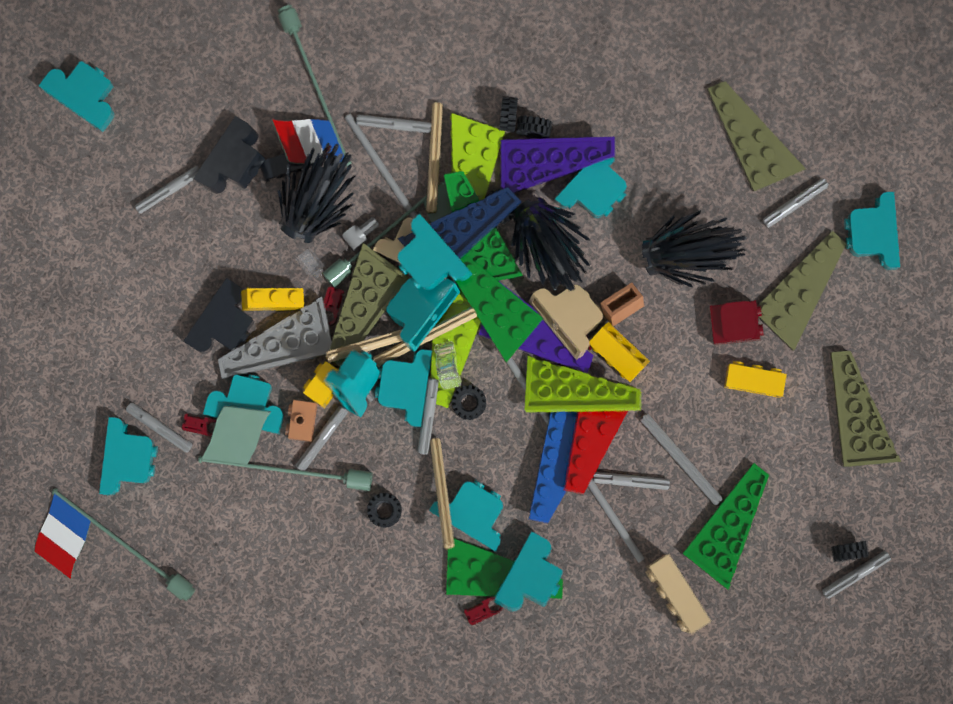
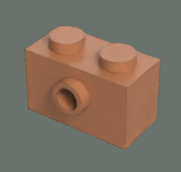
M630 283L601 302L600 305L604 317L612 326H615L644 307L642 294L633 283Z
M293 400V404H289L288 416H291L290 423L286 424L285 431L288 439L306 442L313 441L317 403Z

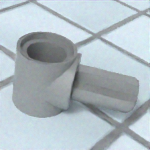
M372 217L360 227L352 226L342 237L355 251L360 244L367 242L366 236L375 230L379 223Z

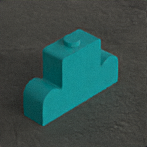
M80 61L68 78L61 70L53 69L48 72L39 84L43 91L101 132L105 131L114 118V111L111 106L103 102L112 90L113 84L104 77L105 73L97 67L93 69L83 61Z
M234 375L228 397L220 391L210 393L203 412L204 415L218 418L225 406L271 411L263 424L262 430L275 434H280L284 414L280 408L276 406H269L267 408L272 386L269 383L259 381L260 377L249 375L248 378Z
M531 532L500 588L494 603L513 612L520 610L524 597L545 607L551 595L555 596L560 588L558 582L562 577L563 570L545 561L551 553V544L547 539Z

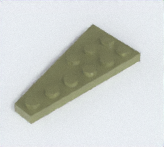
M726 81L707 89L753 192L806 170Z
M834 231L759 304L762 311V316L759 318L792 351L795 350L846 246V243Z

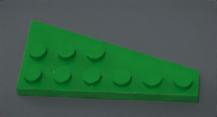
M463 171L444 174L452 213L480 201ZM496 227L466 253L468 257L498 281L523 276Z
M465 254L460 260L472 272V275L464 281L457 280L456 283L470 306L475 309L478 319L507 363L543 318Z
M755 463L751 465L682 553L727 590L730 588V583L735 574L736 566L747 540L759 501L769 478V474Z
M454 539V547L448 548L446 595L497 596L515 561ZM560 578L558 582L560 588L555 596L551 595L550 598H563V579Z

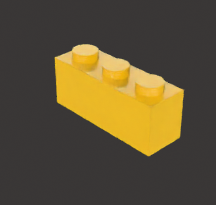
M247 288L241 291L242 311L299 310L304 308L303 288Z
M609 322L589 341L592 349L603 356L607 364L613 366L620 376L629 382L650 362Z
M733 361V364L727 366L724 388L781 398L784 394L787 374L782 373L781 369L771 368L768 371L763 370V366L752 365V367H746L742 362Z

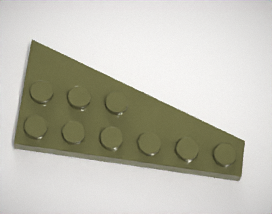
M364 243L359 252L329 351L363 341L387 309L390 300L396 296L401 286L409 279L407 275ZM346 358L333 361L332 363L340 368Z
M851 351L831 352L842 466L851 467L901 462Z

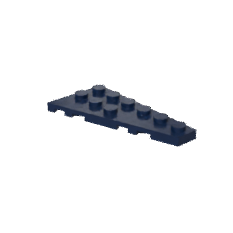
M507 187L477 203L468 205V207L462 210H457L431 222L429 225L461 259L509 215L521 201ZM412 232L397 239L406 247L416 236Z

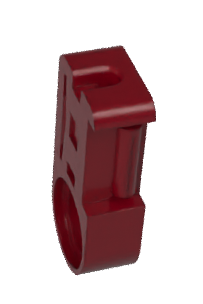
M334 287L327 288L324 298L326 312H332L334 315V319L328 322L329 326L337 321L338 309L343 297L341 294H345L343 290L335 289Z
M188 413L184 415L182 430L212 437L213 434L208 432L207 427L210 423H216L217 420L191 415L188 417Z
M490 597L482 601L483 604L480 603L468 609L469 611L465 609L464 613L470 625H475L501 612L502 606L497 611L489 609V602L495 600L496 597Z

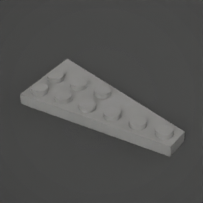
M321 296L312 304L305 306L294 315L285 318L264 331L261 335L249 340L248 343L218 359L222 379L326 355L332 338L323 297Z

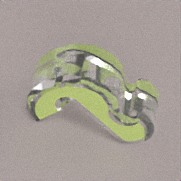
M448 341L436 344L434 346L436 370L442 389L448 390L461 387L462 381L457 370L454 343Z

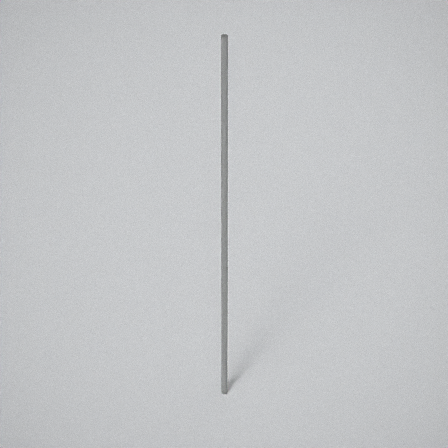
M347 115L345 120L407 212L412 208L411 204L352 115ZM415 210L409 214L410 218L418 216ZM449 275L450 279L457 285L456 281ZM511 357L507 365L526 392V378ZM539 412L548 425L550 414L548 412ZM592 479L588 485L589 489L638 563L645 559Z

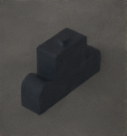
M235 116L193 179L215 194L225 190L227 180L243 189L247 188L265 161V157L251 147L258 140L257 131L247 122Z
M226 278L183 342L200 353L210 352L214 346L213 340L218 341L231 351L238 348L241 342L245 343L251 334L248 331L254 324V319L236 307L242 305L241 291L243 289Z

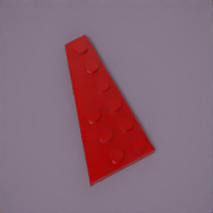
M628 411L577 412L564 491L577 494L585 493Z

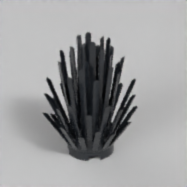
M327 143L321 155L318 153L312 169L309 166L315 150L314 147L311 149L310 155L308 154L305 159L296 191V172L293 173L290 190L291 166L287 165V178L285 177V182L282 180V194L278 189L277 192L282 217L279 225H282L280 229L293 239L299 237L305 239L303 243H312L315 236L342 224L334 222L346 216L343 212L354 205H345L340 210H337L353 196V192L337 205L334 204L356 177V175H353L351 178H348L336 192L352 167L349 164L345 169L351 158L349 152L345 153L344 157L342 153L338 156L335 155L339 147L338 144H335L332 149L330 143Z
M537 197L538 200L532 202L529 199L515 209L516 215L512 217L515 227L511 246H515L516 243L515 261L519 257V267L522 266L524 263L523 254L525 255L527 277L530 279L528 242V247L530 248L535 269L538 272L542 286L545 282V275L539 259L554 290H557L559 282L563 288L566 286L568 291L575 290L571 280L583 282L577 267L587 274L578 261L579 257L587 266L590 267V264L583 256L586 254L577 245L580 244L579 240L558 222L585 240L590 241V238L578 231L581 228L579 225L565 218H572L575 213L549 205L541 197Z
M701 210L681 217L668 227L675 218L674 214L653 237L646 238L643 241L642 256L647 258L648 266L645 268L651 276L660 275L682 286L686 285L693 288L692 284L679 278L706 285L704 281L698 279L711 282L715 280L709 277L677 271L676 269L702 272L707 270H734L732 267H726L725 260H734L737 257L745 256V253H738L746 251V249H737L739 246H742V243L736 241L746 240V236L734 237L735 234L742 232V229H735V227L718 226L710 228V226L726 221L727 218L717 221L713 220L694 228L691 227L697 225L698 221L685 227L683 226L698 216Z

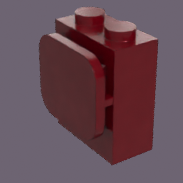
M740 301L710 306L714 345L761 341L760 336L764 335L763 324H759L758 317L762 316L761 305H757L756 301Z

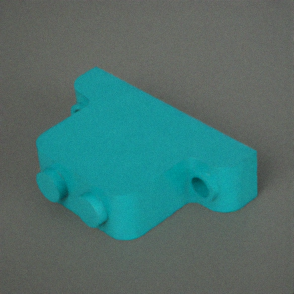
M610 158L583 168L555 198L554 202L563 209H571L578 203L594 218H601L603 215L607 217L614 210L613 204L616 201L620 203L626 197L624 193L627 187L625 180L610 168L616 159Z
M885 192L878 198H875V208L855 209L848 215L847 219H844L845 230H848L849 236L846 237V248L850 249V253L855 257L879 256L880 266H883L886 270H897L900 268L895 194L894 192Z
M420 214L412 220L411 231L416 238L399 252L398 261L401 263L399 268L405 274L409 273L413 277L411 281L418 289L423 287L425 290H432L448 275L455 281H464L472 275V272Z
M410 278L401 286L396 296L390 300L387 306V313L395 323L403 327L400 337L412 351H416L459 295L460 290L453 281L444 279L432 290H425L423 287L418 289L411 281L413 278Z
M352 350L339 371L331 370L324 381L347 411L361 418L367 408L366 397L376 383L380 371L369 353L363 350L361 353Z
M420 350L414 353L413 363L389 360L384 363L383 368L379 367L380 374L378 379H381L380 387L376 386L375 398H378L380 405L383 407L406 410L404 421L408 422L412 427L421 428L432 357L431 350Z
M109 417L99 491L101 495L111 496L120 491L122 481L147 483L151 476L154 477L155 465L152 464L153 457H157L158 446H155L154 441L149 437L127 435L128 424L119 418Z
M476 480L473 483L466 482L462 485L453 502L449 503L451 524L496 551L500 544L499 536L501 534L491 528L503 509V503L500 500L501 496L492 490L490 493L483 489L485 486ZM436 501L429 511L440 517L438 501Z

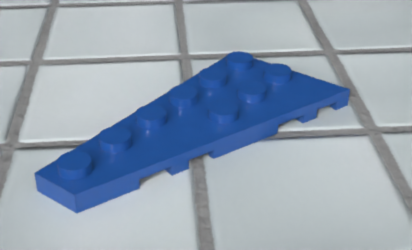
M550 412L529 520L547 524L566 493L564 491V484L577 412Z

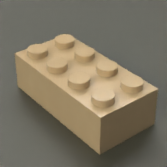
M669 554L663 555L646 566L648 569L645 572L651 582L655 581L658 585L656 591L661 598H666L668 601L666 606L672 615L678 617L677 624L682 632L692 634L711 622Z

